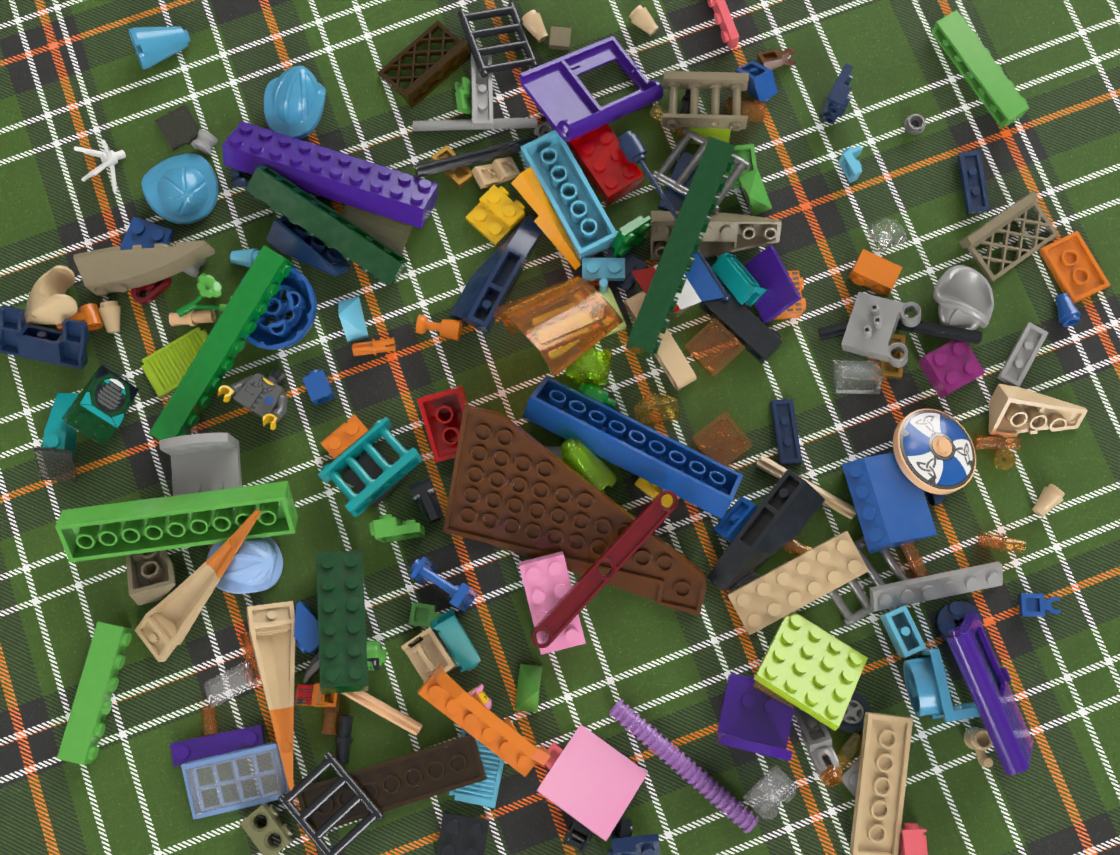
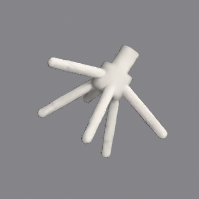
M101 140V143L106 152L75 146V151L100 157L102 164L85 175L81 180L84 182L93 175L96 176L106 167H110L112 190L116 193L114 165L118 164V160L126 158L125 152L123 150L117 152L110 150L105 140Z

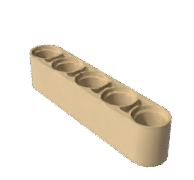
M644 291L624 301V305L634 323L646 296ZM666 329L665 334L660 333L659 335L662 341L657 354L654 355L674 388L679 390L697 378L669 330Z

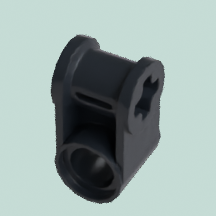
M574 819L564 836L562 844H569L578 849L579 853L584 854L591 839L592 831Z

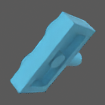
M582 258V281H599V292L601 294L607 293L608 281H625V258Z

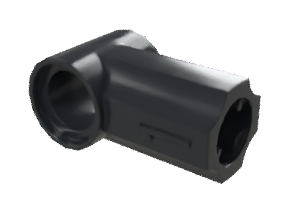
M429 477L409 485L410 492L416 504L418 503L426 524L434 523L444 518L435 496L437 495Z

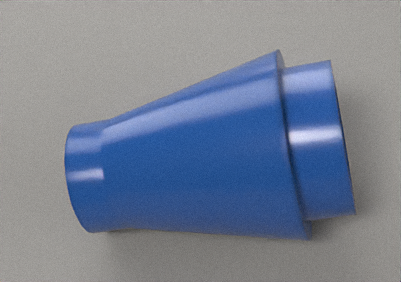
M1068 293L1055 297L1059 322L1064 327L1079 323L1081 321V313L1070 299Z

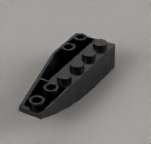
M788 468L731 542L707 576V579L722 591H727L798 536L825 499L808 482Z

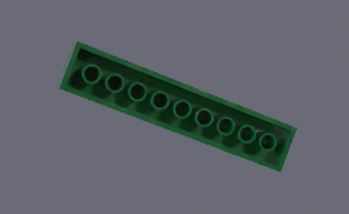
M710 136L626 343V349L651 358L652 353L657 354L662 341L659 335L660 333L665 334L670 321L667 315L668 313L673 314L679 299L675 297L676 293L681 294L687 277H684V273L689 274L695 259L692 253L698 252L704 237L700 233H706L712 217L708 214L709 212L714 213L720 197L717 192L722 193L728 177L725 172L730 173L737 155L733 153L734 145Z

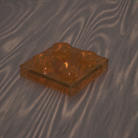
M714 317L683 349L715 378L745 349V346Z
M726 411L691 437V440L703 455L726 467L753 446L752 442Z

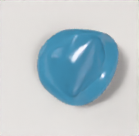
M195 153L181 154L168 158L151 168L142 179L143 194L152 210L162 218L175 224L198 222L207 217L217 203L219 191L216 174L208 161Z

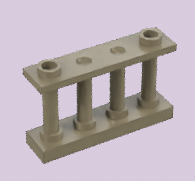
M664 71L663 89L669 90V113H662V127H667L668 129H677L678 127L730 129L732 131L746 129L748 116L741 115V91H747L749 73ZM679 89L690 90V114H677ZM699 90L712 91L711 115L698 114ZM721 90L733 92L732 115H719Z

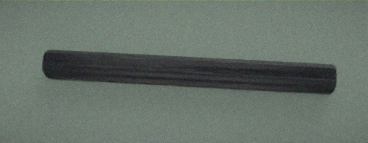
M530 136L415 165V173L417 177H423L521 152V146L535 139Z

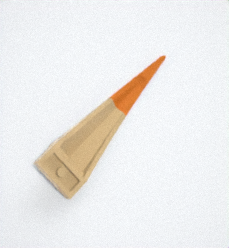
M261 510L254 511L206 562L151 609L136 627L135 632L158 662H165L175 647L181 645L261 514Z
M293 601L248 606L246 611L249 636L288 788L292 791L295 674Z

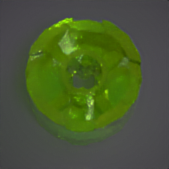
M574 344V348L570 346L565 370L566 376L574 378L573 382L579 384L593 381L597 385H606L609 379L612 352L605 348L604 352L595 349V345Z

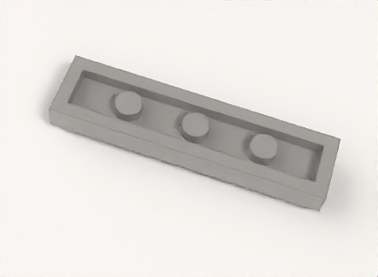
M471 53L472 128H493L492 73L482 78ZM492 55L482 56L485 65L492 64Z

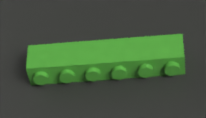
M956 10L938 20L931 30V34L1000 128L1003 129L1022 118L1029 109L1027 101L1020 96L1013 82L1003 73L1002 67L994 61L990 51L983 46L978 35L967 24L965 17Z
M97 621L57 759L87 765L92 764L97 758L99 752L98 742L105 732L106 725L104 721L112 708L111 697L118 687L119 679L117 677L119 670L122 669L125 663L124 653L132 639V634L130 633L132 628Z

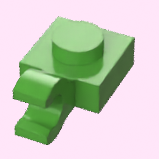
M462 77V83L455 82L458 112L472 115L471 81L469 78Z
M412 602L409 625L429 628L431 627L430 622L443 615V613H435V605Z

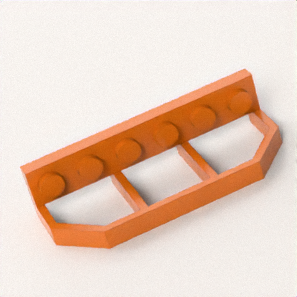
M440 664L417 691L421 697L524 777L527 776L537 762L545 765L551 757L545 746L541 745L538 748L519 734L508 717L503 721L486 708L479 694L476 692L472 696L468 694L446 673L444 667Z

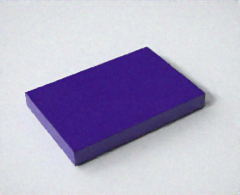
M768 246L744 265L746 270L760 285L759 287L768 289L754 303L763 322L769 323L801 299L773 246Z

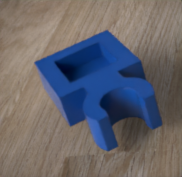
M1020 593L1018 594L1019 617H1045V610L1049 614H1059L1061 610L1053 609L1051 604L1053 601H1060V598L1054 596L1044 600V594Z

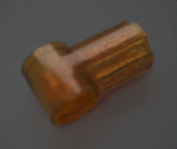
M733 96L726 100L723 115H732V111L729 108H732ZM741 99V115L748 116V121L763 122L766 109L765 103L742 101Z

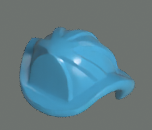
M293 66L285 70L278 78L268 83L264 94V114L269 129L299 140L310 135L318 125L323 113L326 96L325 87L318 83L313 73L304 66Z

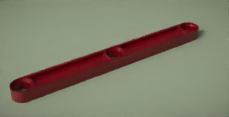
M664 490L658 493L536 625L530 636L531 641L536 647H548L678 505V497L674 492ZM666 494L671 495L673 498V503L669 507H664L661 504V498ZM602 562H608L611 566L610 572L606 575L600 574L598 570ZM537 632H547L548 639L544 643L536 642L535 635Z

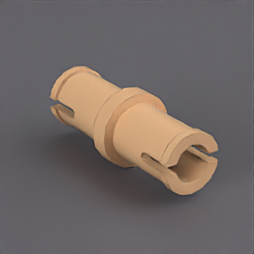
M193 310L182 317L177 313L169 314V323L172 327L178 325L196 326L201 323H214L216 320L214 310Z

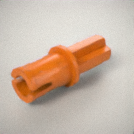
M392 337L389 339H372V341L354 343L352 344V352L354 356L368 354L377 356V353L396 351V346L390 345L395 344V340Z

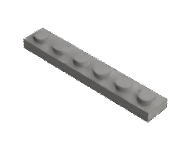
M993 562L870 587V607L875 612L1002 586L1003 565L999 562Z

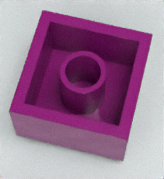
M952 340L932 351L917 362L940 399L986 373L967 342Z

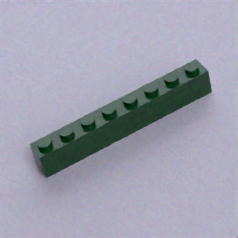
M267 165L256 168L246 188L247 191L252 193V197L259 201H264L270 205L271 210L282 213L288 217L289 222L306 229V233L310 236L321 239L328 248L339 251L346 260L357 263L361 270L373 274L382 284L390 286L397 281L408 262L406 258Z

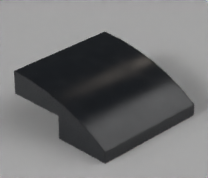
M372 444L389 465L394 464L381 450ZM366 451L356 460L372 479H377L383 472ZM351 468L342 475L359 492L365 489L366 485ZM401 480L376 500L373 505L376 507Z

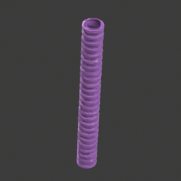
M619 700L613 706L609 715L611 717L614 716L615 721L619 720L621 722L620 725H625L627 731H632L631 734L633 736L636 735L638 741L641 739L643 745L647 744L648 749L654 751L653 754H658L660 760L664 759L666 765L670 764V768L672 770L675 769L676 774H681L682 779L686 778L688 784L692 783V787L694 789L697 788L698 793H703L705 799L709 798L711 804L715 803V807L717 809L720 808L721 813H726L728 819L732 818L734 824L738 823V827L743 828L744 833H749L756 826L759 818L757 815L753 816V812L751 810L747 811V807L745 805L742 806L741 801H736L734 795L730 796L728 790L725 792L724 787L718 785L719 782H714L712 776L708 777L706 771L702 772L700 766L697 767L694 761H690V757L686 758L684 752L680 753L678 747H673L674 744L672 742L669 743L668 738H663L661 732L658 734L656 728H651L652 725L650 723L647 724L646 719H641L639 713L636 715L634 709H629V705L623 703L624 700Z

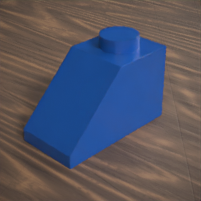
M755 61L735 69L736 73H749L747 92L751 98L759 102H765L770 100L771 96L778 93L771 69Z
M299 601L296 604L294 637L298 641L296 645L303 653L314 654L319 649L318 617L305 602Z

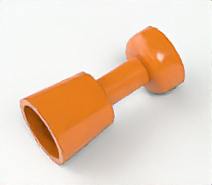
M419 314L416 322V333L424 334L426 330L438 331L442 337L459 341L463 323L462 320L443 319L441 323L430 322L427 316Z

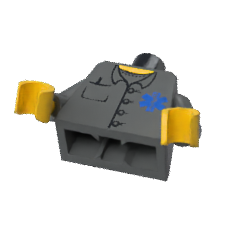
M275 368L268 378L256 373L230 386H221L218 390L217 396L225 394L224 402H229L231 396H234L233 399L263 418V426L271 423V430L276 429V422H279L287 413V392L278 386L285 375Z

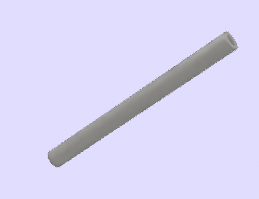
M537 117L493 119V128H472V119L413 121V131L538 127Z

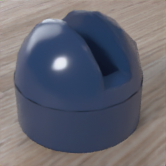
M926 491V496L931 506L939 505L945 500V494L939 495Z

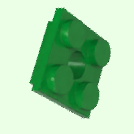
M640 215L621 227L612 246L615 249L612 256L614 258L618 256L624 257L630 252L632 247H640L646 241L644 236L651 228L650 222L652 218L650 216L643 218Z

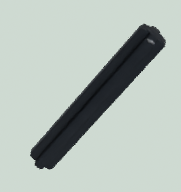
M899 319L896 327L897 330L972 344H980L982 340V332L925 321H920L915 327H907Z

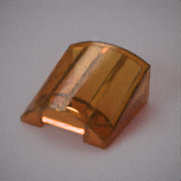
M574 276L494 308L510 334L520 330L536 347L554 376L558 375L623 322L609 302L590 283L579 276Z

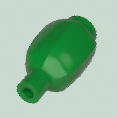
M582 383L579 387L578 392L612 409L615 408L617 401L609 398L607 391L591 383L586 385Z

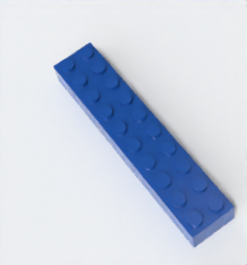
M547 375L529 398L523 414V418L602 457L610 463L629 471L631 474L643 478L651 484L674 492L678 497L721 519L733 501L743 477L742 474Z

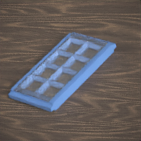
M277 741L181 765L193 819L278 800L280 795L283 793L287 794L290 791Z

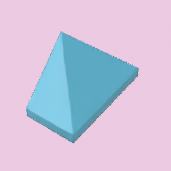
M359 296L338 301L339 318L347 342L368 338Z

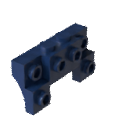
M2 305L0 307V353L83 369L88 363L86 344L89 341L87 322L66 318L62 322L63 331L26 324L23 309Z

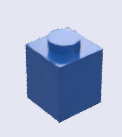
M323 370L310 371L306 377L302 378L310 399L315 406L336 398L328 376Z

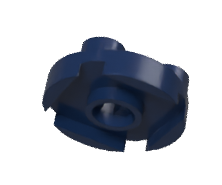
M963 601L946 604L939 609L935 617L938 635L942 641L948 644L946 637L950 635L949 631L956 628V624L953 623L954 620H964L966 613L976 612L981 624H983L982 615L979 614L974 606Z

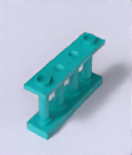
M387 417L376 421L371 430L332 463L324 465L321 472L317 474L326 484L332 480L347 497L348 503L345 507L355 518L423 461V458L414 447L411 450H406L391 434L389 430L393 428V425ZM381 437L400 456L399 460L393 465H389L372 445ZM364 451L383 470L377 479H372L355 460ZM348 465L366 485L365 489L359 494H355L338 474Z

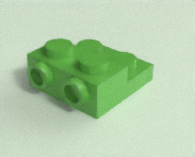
M392 514L379 516V520L370 522L371 535L375 536V539L381 543L426 537L425 528L420 523H416V520L401 522L396 517H392Z

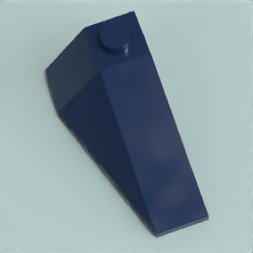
M283 216L274 220L266 240L283 254L336 277L350 270V265L341 256L339 251L328 248L321 239L310 236L306 233V229L289 222L288 217Z

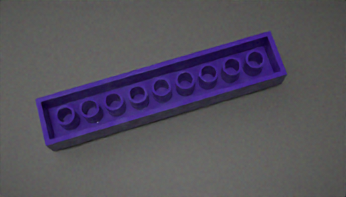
M243 121L240 122L222 144L223 163L225 166L254 174L257 167L267 165L306 192L421 229L437 204L438 183Z

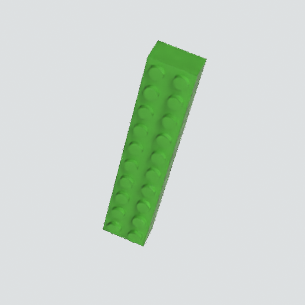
M288 481L62 510L55 528L69 562L224 543L257 510H261V514L245 540L293 534L296 531L298 515Z

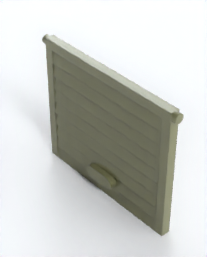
M345 205L341 214L402 255L412 231V225L350 205Z

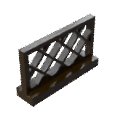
M437 20L377 73L413 108L471 58V50L469 44L464 39L460 40ZM438 29L443 32V37L432 38V34ZM442 43V50H431L432 44ZM446 43H456L452 49H445ZM421 44H428V50L417 51V47ZM441 55L437 62L430 63L431 56ZM427 56V63H416L417 57ZM406 57H413L412 64H402V60ZM426 68V71L421 76H415L416 69ZM412 69L411 76L401 77L402 70ZM391 70H398L397 77H388L386 74ZM401 82H411L404 91L400 88Z

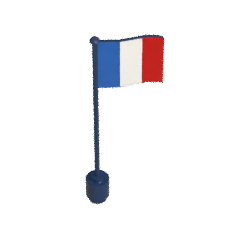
M632 131L622 134L617 139L620 150L629 163H634L635 165L640 163L676 220L678 215L643 161L646 158L647 150L641 140ZM700 250L696 254H692L695 259L689 274L684 273V277H687L681 294L676 293L675 297L679 299L674 312L704 301L720 298L728 301L731 298V295L726 293ZM658 264L650 268L631 271L646 294Z

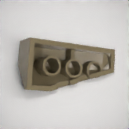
M166 550L126 555L129 596L138 606L161 600L176 585L174 565Z

